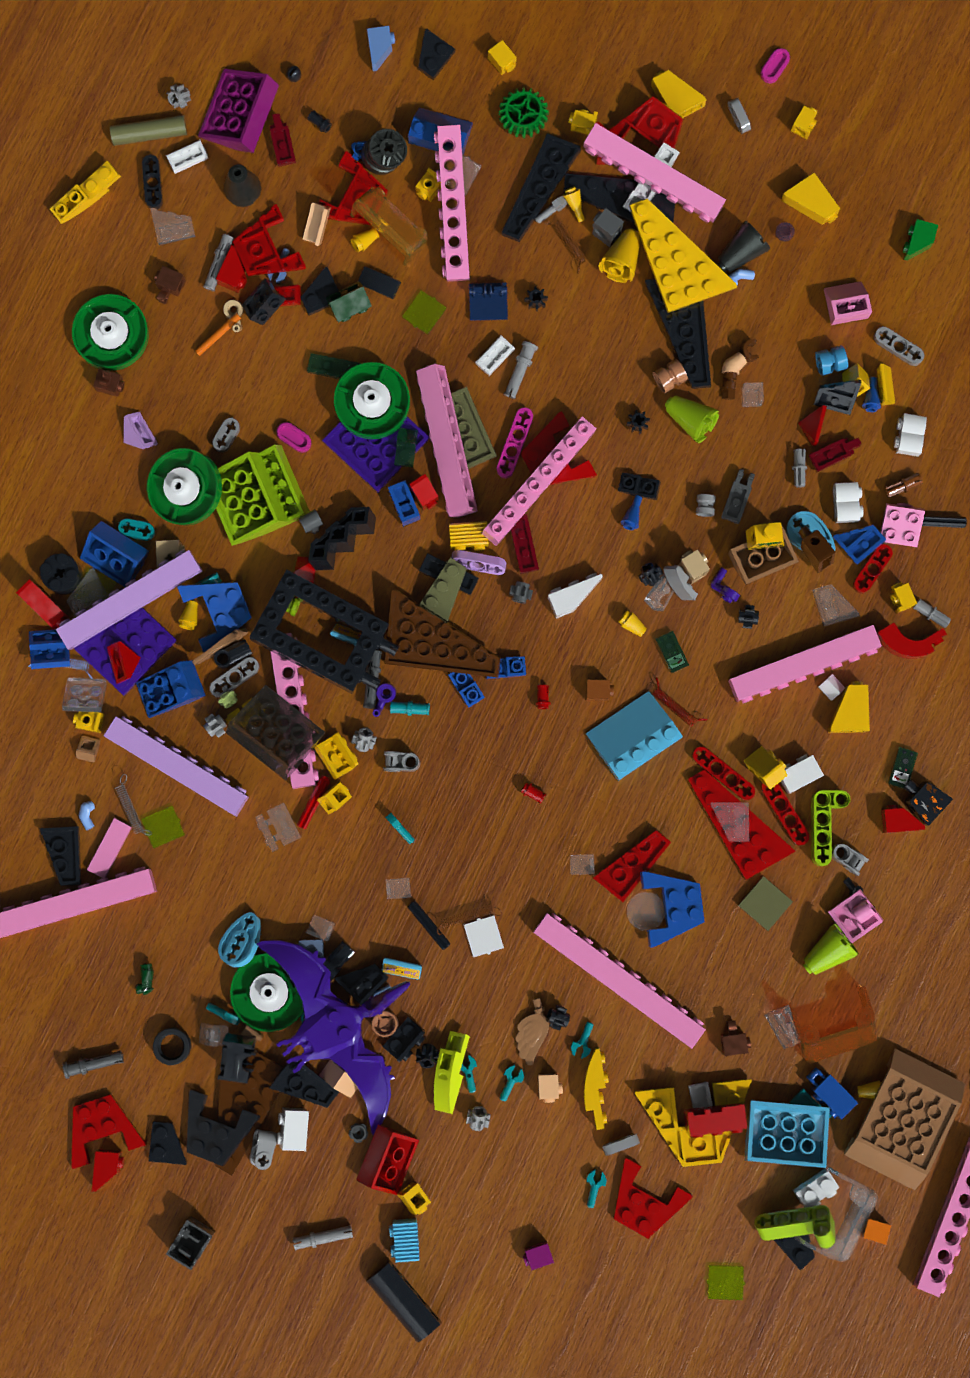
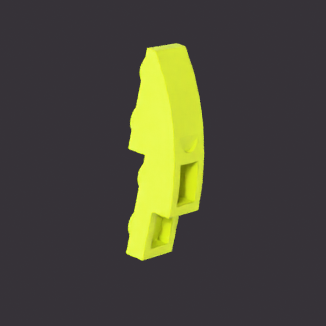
M450 1031L445 1049L440 1048L434 1080V1107L437 1111L453 1114L463 1076L459 1073L470 1038L466 1034Z

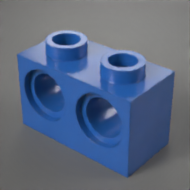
M406 480L388 487L402 525L406 526L421 520Z

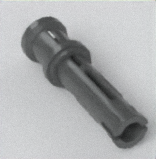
M121 1050L88 1059L81 1057L77 1061L63 1062V1071L65 1078L70 1079V1076L86 1075L88 1071L124 1063V1058Z

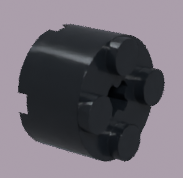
M54 554L48 557L40 567L42 582L54 593L68 595L75 592L81 584L83 577L82 569L73 558L66 554ZM61 571L64 572L62 578L59 577Z

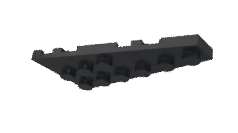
M565 174L563 194L570 187L580 188L581 202L591 204L599 210L607 208L617 217L635 224L631 211L623 206L632 191L639 184L637 181ZM655 193L651 202L671 222H674L675 203L670 202L663 193Z
M645 280L644 283L676 355L688 376L691 388L711 387L703 301L667 313L656 280Z

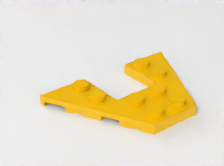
M752 1079L712 1083L714 1106L736 1103L744 1104ZM674 1087L634 1091L682 1167L722 1163L726 1148L731 1139V1131L723 1132L722 1135L713 1136L705 1134L703 1137L692 1138L687 1134L686 1126H678Z

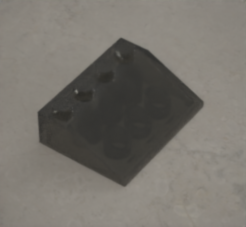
M267 685L229 722L226 730L230 737L285 781L299 767L325 734L321 728Z

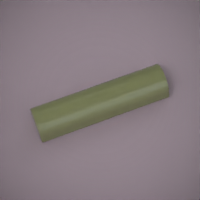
M179 115L110 126L112 143L116 146L187 135L185 116Z

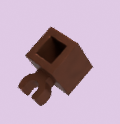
M162 266L160 271H157L154 281L157 288L161 289L157 297L159 302L166 305L170 294L179 296L186 281L183 274Z
M98 369L93 387L96 391L118 397L119 392H122L124 389L125 381H123L124 379L120 374Z
M726 1021L729 1035L720 1036L723 1055L732 1056L749 1053L748 1048H751L750 1037H746V1033H737L736 1021Z

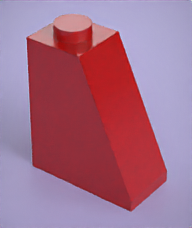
M30 579L16 591L54 630L60 627L59 623L69 617Z

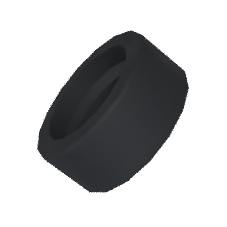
M176 1027L167 1028L159 1032L153 1042L154 1055L161 1063L166 1065L181 1063L189 1056L191 1051V1040L188 1034ZM168 1035H177L183 1041V1051L176 1058L166 1057L161 1051V1042Z

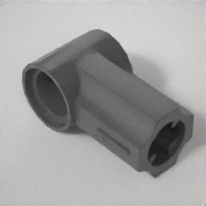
M315 509L298 518L305 532L312 533L313 535L319 532L323 524Z

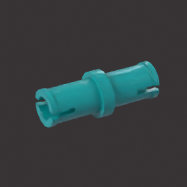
M391 701L390 713H401L412 716V714L429 715L430 703Z

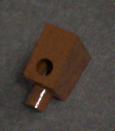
M808 526L799 530L798 533L802 538L801 549L815 571L819 573L832 565L836 552L820 531L816 530L812 533Z

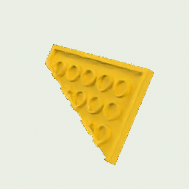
M649 199L629 206L667 313L737 288V284Z

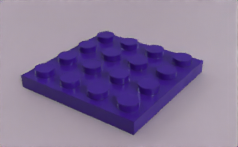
M407 417L397 431L384 438L365 439L350 433L340 422L322 441L378 493L430 437Z
M140 608L74 649L125 696L177 640L143 608ZM121 641L141 658L131 678L117 684L107 647Z

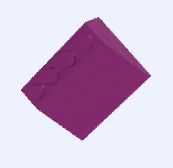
M224 69L198 136L238 151L254 153L279 85L268 74Z

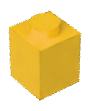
M503 40L488 51V59L501 75L505 72L509 73L515 68L516 56Z

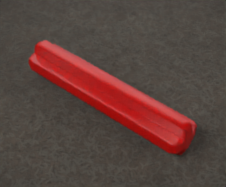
M321 776L297 823L298 827L302 829L307 828L319 805L317 799L325 793L331 781L330 778Z

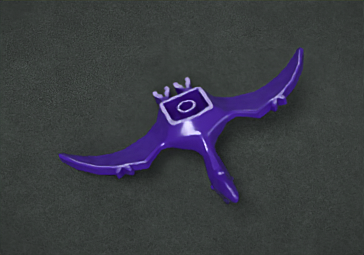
M280 940L256 943L259 948L270 955L287 972L302 1000L304 1020L299 1030L292 1038L276 1043L278 1047L292 1043L287 1046L286 1051L282 1052L283 1056L289 1054L297 1045L303 1047L304 1053L302 1055L286 1060L290 1064L293 1061L297 1062L302 1059V1061L297 1063L296 1068L292 1069L293 1073L298 1072L306 1062L316 1059H330L343 1068L362 1095L369 1116L371 1133L374 1134L377 1125H381L387 1115L391 1098L390 1080L395 1079V1076L389 1074L392 1067L391 1065L385 1066L383 1057L380 1054L365 1048L362 1040L361 1023L364 1017L381 1015L382 1011L408 989L410 982H401L374 997L371 996L369 1000L359 1007L352 1006L344 1000L337 998L330 991L331 971L323 965L326 958L318 957V950L311 953L300 945Z

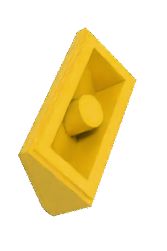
M880 364L876 369L881 405L895 404L891 368L885 364Z

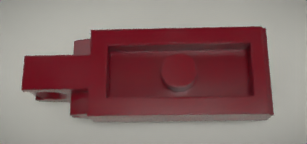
M280 113L272 114L274 125L270 126V133L278 167L295 164L296 159L288 125L286 122L282 123Z
M859 437L850 442L847 438L841 439L810 454L808 457L816 473L851 457L855 454L854 449L860 447L862 443Z

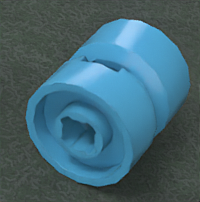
M842 345L832 347L830 351L825 349L815 353L816 365L821 376L831 374L833 370L838 372L848 369L847 354Z

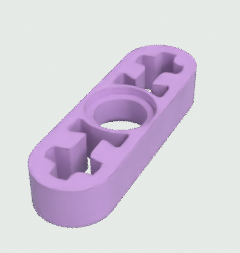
M456 550L452 553V558L467 567L468 570L494 575L505 573L507 563L503 558Z

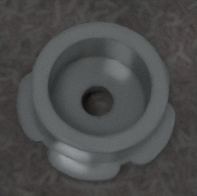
M355 1123L351 1126L349 1136L354 1142L360 1143L367 1139L368 1131L366 1125Z

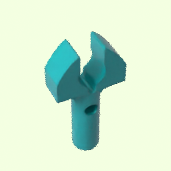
M392 813L385 817L408 844L414 842L413 836Z
M212 1003L207 1004L206 1009L234 1025L239 1024L240 1018L237 1015L227 1012Z
M586 1022L580 1040L572 1042L571 1051L573 1056H575L576 1049L583 1045L582 1048L584 1050L581 1059L590 1054L591 1048L588 1047L587 1042L594 1026L593 1023Z
M468 1055L470 1065L467 1069L462 1062L460 1071L465 1073L469 1093L476 1092L472 1071L474 1067H477V1063L472 1056Z
M515 1065L506 1069L504 1075L507 1076L508 1080L499 1097L501 1101H507L515 1083H522L524 1079L522 1068L519 1075L514 1077V1079H512L511 1073Z
M592 1170L587 1175L586 1182H589L591 1185L587 1201V1207L594 1208L598 1189L601 1186H606L607 1180L603 1171L601 1172V1179L596 1184L593 1179L596 1170Z

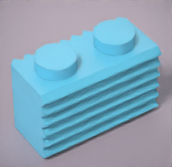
M417 1218L393 1220V1225H389L390 1237H394V1245H391V1257H395V1262L419 1261Z

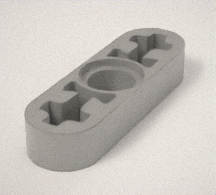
M880 327L875 332L874 341L876 344L909 365L917 366L923 361V350L891 329ZM886 333L887 339L881 340L880 334ZM893 337L894 340L891 342V344H890V346H889V345H888L889 340H891V338ZM894 343H903L904 350L897 351L894 348ZM908 347H909V348H910V350L908 351L909 353H907V355L905 356L904 353L907 351V349H908ZM917 353L919 359L912 360L913 356L911 354Z
M252 657L241 661L211 683V693L215 697L220 698L225 692L233 691L259 671L258 661ZM248 662H250L251 664L255 663V665L253 666L254 670L251 671L250 669H248L247 671H245L247 676L244 677L243 673L239 670V668L242 667V669L244 670L248 667ZM233 672L240 674V680L237 683L230 681L229 677ZM226 678L231 687L228 688L226 685L222 688V693H215L216 685H223L225 683L223 679Z

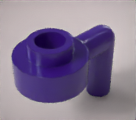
M721 567L710 586L721 593V598L726 602H737L740 595L731 588L720 584L727 573V570Z
M382 683L378 687L376 694L379 700L373 710V716L378 717L385 703L391 702L395 698L396 688L391 683ZM384 689H389V690H390V694H389V695H385V694L383 693V690H384Z

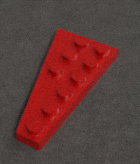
M703 770L687 779L745 880L796 852L707 771Z

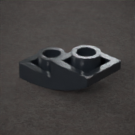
M365 266L358 280L363 287L393 300L401 284L400 281Z
M622 473L618 491L657 500L661 481L642 478L640 475Z

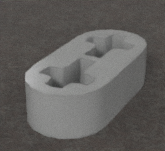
M735 98L728 101L729 111L739 132L743 134L750 131L751 125L740 100Z
M226 419L213 439V446L218 452L228 451L239 434L240 425L236 419ZM233 423H235L234 426L236 429H231L229 434H227L229 430L227 425H232ZM226 437L224 441L226 446L219 448L217 441H222Z
M637 1133L604 1144L602 1148L605 1156L633 1147L639 1144L640 1141Z

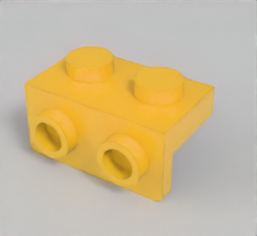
M339 732L314 747L334 780L350 772L358 765L356 755L350 751L345 738Z

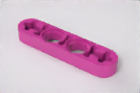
M521 408L516 413L497 465V474L501 478L511 477L515 470L533 420V413L528 408ZM528 413L527 417H529L524 422V426H527V428L520 425L522 419L520 415ZM515 430H521L524 436L521 439L514 438L513 432ZM509 447H514L517 450V454L510 457L507 455L506 450ZM503 458L514 461V463L509 462L508 469L511 471H507L505 474L500 469V467H504L506 464V460H503Z

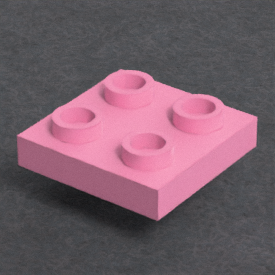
M886 503L880 531L886 538L885 542L917 547L925 510L905 503H897V505Z
M861 889L828 912L851 943L884 921Z

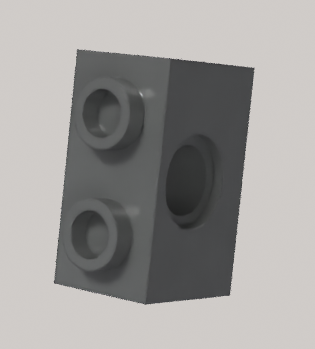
M605 208L602 213L599 211L593 219L592 235L608 247H611L621 235L624 221Z

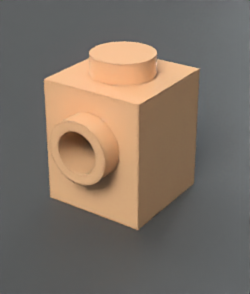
M558 1073L538 1074L539 1099H543V1103L555 1102V1099H559V1094H563L562 1082H558Z

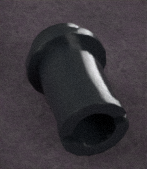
M315 110L307 118L308 121L319 128L320 132L327 133L332 126L329 119H325Z

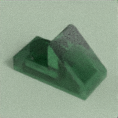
M399 428L396 441L395 466L414 468L418 430Z

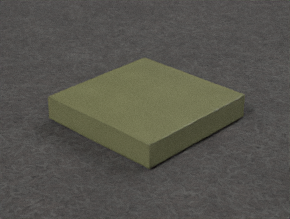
M763 876L738 906L765 930L769 931L793 901Z

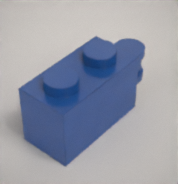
M815 1067L806 1076L814 1085L811 1089L815 1093L813 1095L814 1099L820 1104L824 1102L830 1108L829 1114L834 1119L838 1117L842 1120L858 1104L831 1074L827 1073L824 1076ZM820 1076L822 1079L816 1083L814 1080Z

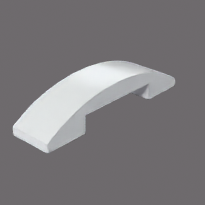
M663 143L655 158L672 167L680 152ZM639 183L623 207L630 211L629 206L645 199L651 201L655 192L646 183L643 185Z

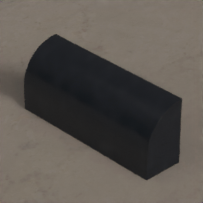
M390 1260L366 1280L417 1343L441 1325V1320Z

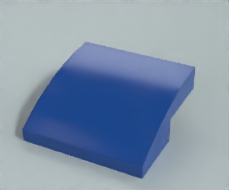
M56 629L29 631L31 669L70 666L69 650Z

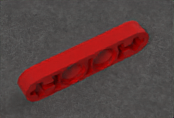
M698 747L693 751V761L736 796L746 801L754 797L755 787L705 747ZM697 751H704V757H706L707 759H709L710 756L713 758V760H711L708 763L707 767L704 765L706 763L704 759H697ZM718 762L721 765L719 773L712 772V763ZM727 775H735L737 780L734 785H729L726 782ZM740 780L743 782V784H741V786H742L743 788H745V789H746L747 787L750 788V791H749V792L751 793L750 796H749V795H746V796L744 797V796L742 795V794H743V790H741L740 788H738L737 791H736V790L734 789L735 787H737V786L739 785Z
M762 783L761 791L791 841L797 846L805 845L809 840V833L780 785L776 784L772 788L775 794L779 791L780 795L775 796L771 800L769 796L773 794L770 790L766 791L765 788L767 786ZM781 798L785 801L783 809L775 807L776 799ZM787 815L794 816V825L788 826L785 823ZM798 824L800 826V828L797 829L800 834L804 833L805 835L803 837V842H801V840L797 841L795 839L797 837V833L795 831H793L792 833L790 832V829L795 828Z

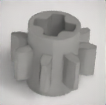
M175 84L171 86V91L167 92L168 102L174 108L179 106L184 108L187 106L186 102L191 101L190 91L183 84L180 86Z
M211 714L205 718L207 723L203 726L211 737L216 734L219 738L226 733L224 728L227 727V724L219 714L216 717Z
M361 728L359 731H355L351 743L355 744V748L358 751L367 752L369 749H373L377 737L373 736V732L370 729Z
M476 1106L473 1110H468L466 1123L470 1125L471 1129L481 1131L484 1127L488 1128L491 1114H487L485 1108Z

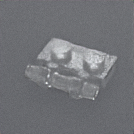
M285 803L268 810L267 813L270 818L267 820L264 819L262 814L255 817L258 823L257 827L262 831L266 839L265 844L270 847L272 852L279 849L276 844L278 840H281L283 846L301 838ZM272 824L277 832L274 836H272L268 828Z

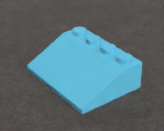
M649 691L586 733L617 781L683 737L671 718Z
M750 1101L744 1161L826 1168L830 1108Z

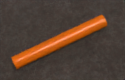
M235 313L203 342L195 352L199 356L202 355L241 319L240 315Z

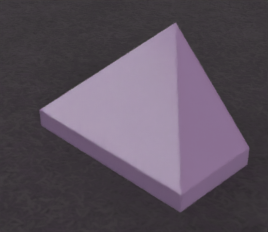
M140 412L124 416V443L140 449L156 446L158 443Z

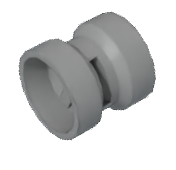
M709 494L697 495L698 507L696 508V515L704 517L714 516L715 509L713 504L715 503L716 496Z

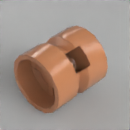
M677 359L669 362L666 368L661 367L653 372V377L663 393L673 389L674 384L680 385L688 380L683 366Z
M387 1010L382 1011L381 1015H376L372 1021L374 1032L381 1037H389L398 1027V1018L393 1012Z

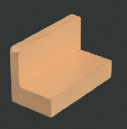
M312 202L303 240L313 242L316 246L322 244L331 207Z

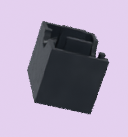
M226 1034L222 1042L221 1073L218 1075V1079L248 1083L255 1066L248 1061L247 1057L255 1056L257 1050H254L256 1037Z

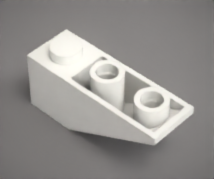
M594 573L588 575L585 581L579 582V580L569 583L567 588L561 589V587L551 590L548 600L556 619L574 612L602 580V574L597 575Z

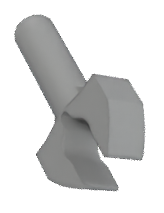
M561 196L551 202L552 205L535 218L536 222L541 223L554 212L561 211L568 204L564 197Z

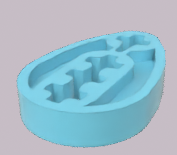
M802 511L790 518L786 526V534L789 541L795 547L802 550V538L798 533L801 527L795 528L793 526V520L798 521L799 519L801 521L800 525L802 527L808 526L811 532L819 530L835 551L833 537L827 526L817 515L812 512Z
M252 912L244 914L228 928L220 940L218 946L219 956L229 966L242 967L253 959L258 948L256 943L260 941L261 922L258 916ZM253 920L254 922L253 924H248V921ZM240 937H241V938L244 937L245 940H244V941H239V938H240ZM235 946H240L239 950H234ZM235 955L236 957L235 959H230V956Z

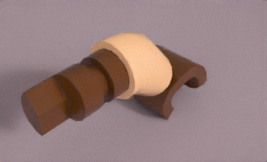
M756 339L746 341L740 347L738 353L725 360L722 367L723 379H725L722 383V399H735L736 382L734 380H737V375H739L740 370L747 362H753L759 358L757 354L750 355L747 349L748 346L752 347L756 344Z

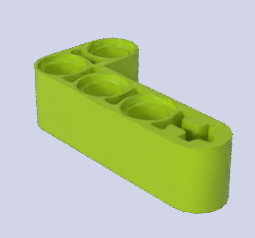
M821 790L814 793L811 797L812 862L816 866H826L831 862V809H840L849 805L851 799L846 791ZM819 794L823 795L826 799L823 805L817 802ZM838 794L845 798L843 805H839L836 802ZM819 813L823 814L826 818L824 824H820L817 821ZM819 833H823L826 836V841L823 844L817 840ZM826 846V849H822V855L826 856V859L821 863V860L817 858L818 855H821V849L817 850V847Z
M825 1205L761 1214L754 1221L755 1227L763 1240L814 1234L819 1246L822 1248L832 1247L836 1240L835 1222L829 1208Z

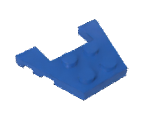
M238 582L177 586L183 603L203 596L216 632L198 639L203 653L252 618Z
M640 872L642 889L662 888L666 928L647 930L649 948L660 945L704 923L699 883L649 872Z

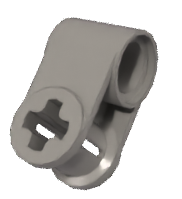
M384 751L386 758L383 771L413 772L420 767V759L413 753ZM413 757L416 759V765L411 768L407 767V759Z
M845 844L832 846V859L844 866L849 872L859 876L860 869L869 859ZM839 847H841L844 850V856L842 858H839L836 855V851Z
M256 1129L254 1133L249 1160L258 1169L265 1170L272 1163L277 1143L276 1132Z

